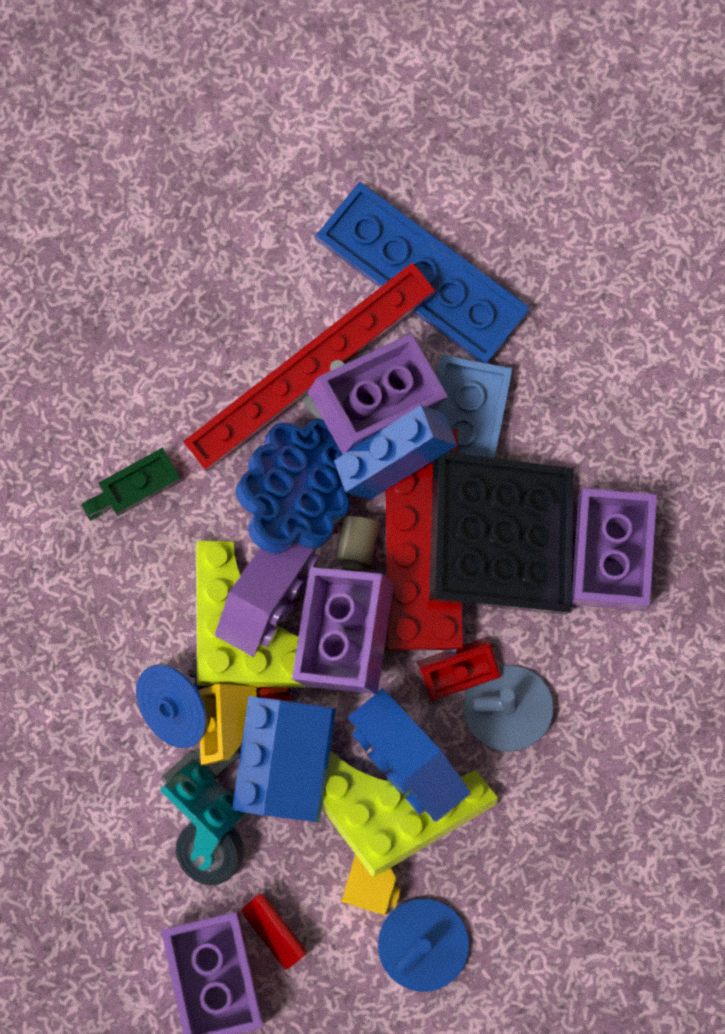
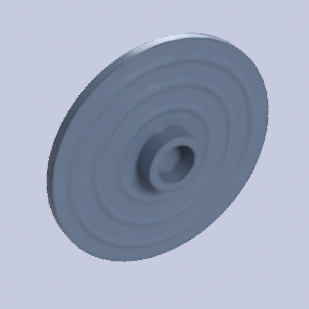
M514 665L498 666L500 678L468 689L464 699L465 721L472 735L483 745L502 752L520 751L537 743L547 732L553 716L552 697L543 680L532 671Z

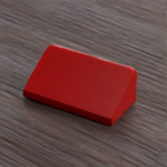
M486 637L464 644L462 650H456V652L444 651L417 661L431 702L501 677L491 644Z
M259 893L242 908L241 913L285 970L291 968L307 955L306 952L308 951L264 894Z

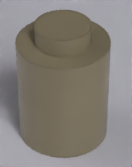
M357 516L344 517L336 555V561L342 563L341 569L358 572L364 571V568L372 567L380 526L379 522Z

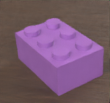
M412 333L317 377L308 391L342 454H345L418 406L423 405L437 410L448 397Z
M582 488L578 496L572 605L645 611L650 606L657 495Z
M294 542L286 552L280 554L268 553L259 549L229 591L214 636L252 657L256 655L262 645L268 648L278 631L276 625L280 620L285 622L295 606L293 600L296 596L301 598L306 592L309 568H315L320 559V556L315 554L317 548H306Z
M310 567L292 680L306 687L378 695L394 583L382 574Z
M240 911L161 930L183 1034H239L264 1027V1018Z

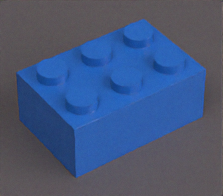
M383 688L378 691V695H373L348 716V719L357 729L352 733V736L365 751L371 748L372 751L367 756L380 772L390 771L386 777L394 788L404 795L407 792L409 793L405 799L419 816L426 812L436 823L471 794L443 752Z

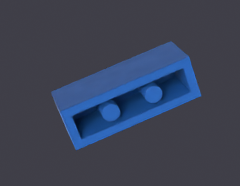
M420 405L341 455L334 462L345 492L371 500L457 446L446 415Z

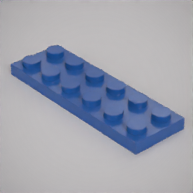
M360 181L315 235L319 243L379 288L413 262L434 288L435 294L412 312L478 362L488 364L530 311V307Z

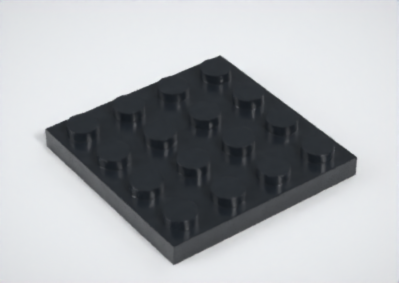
M446 452L433 461L429 601L563 615L572 613L574 468Z

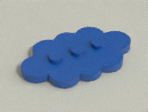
M322 419L311 420L304 429L292 423L282 422L275 424L265 436L264 445L256 448L249 457V470L237 483L235 491L238 501L242 507L253 514L248 524L249 535L260 549L268 553H284L294 542L306 548L316 549L322 547L333 535L334 524L339 523L349 511L348 498L352 494L345 492L334 462L335 459L343 454Z

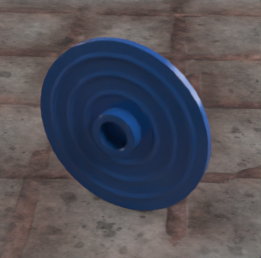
M156 664L145 669L137 681L136 698L142 717L154 734L165 743L177 748L192 747L204 737L207 728V713L202 697L198 690L204 689V687L193 684L182 672L168 665Z
M415 899L396 907L383 922L378 937L379 958L387 974L402 987L418 992L438 990L451 983L462 971L469 952L468 934L460 917L447 905L431 899Z

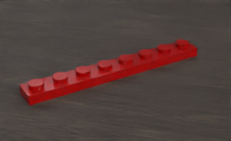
M412 262L183 441L201 466L206 471L210 470L306 395L317 377L331 371L330 365L333 361L340 360L344 364L433 296L435 294L434 288Z

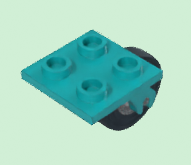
M194 759L168 781L160 791L191 821L181 831L176 843V856L182 870L198 883L218 885L233 877L243 862L244 844L235 826L246 812L232 810L234 794L227 792L214 779L210 770L201 766Z

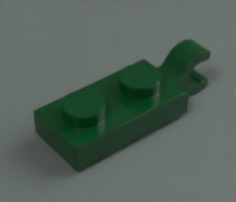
M162 447L98 482L103 492L86 500L81 506L90 521L103 515L110 508H113L118 517L181 482V479Z

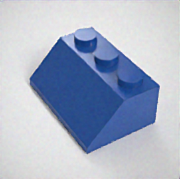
M249 696L232 810L320 823L336 708Z

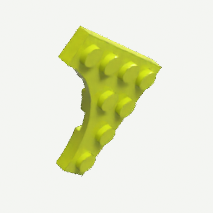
M197 541L195 546L197 686L230 684L254 687L314 688L306 687L292 680L298 637L289 633L278 624L276 625L278 631L269 647L267 648L262 645L254 657L214 636L229 591L241 575L235 558L234 542Z
M330 750L322 810L374 878L496 806L498 797L480 774L474 770L460 777L471 794L435 823L426 812H423L420 816L405 799L409 794L408 792L405 795L402 792L399 793L389 781L372 777L351 767Z

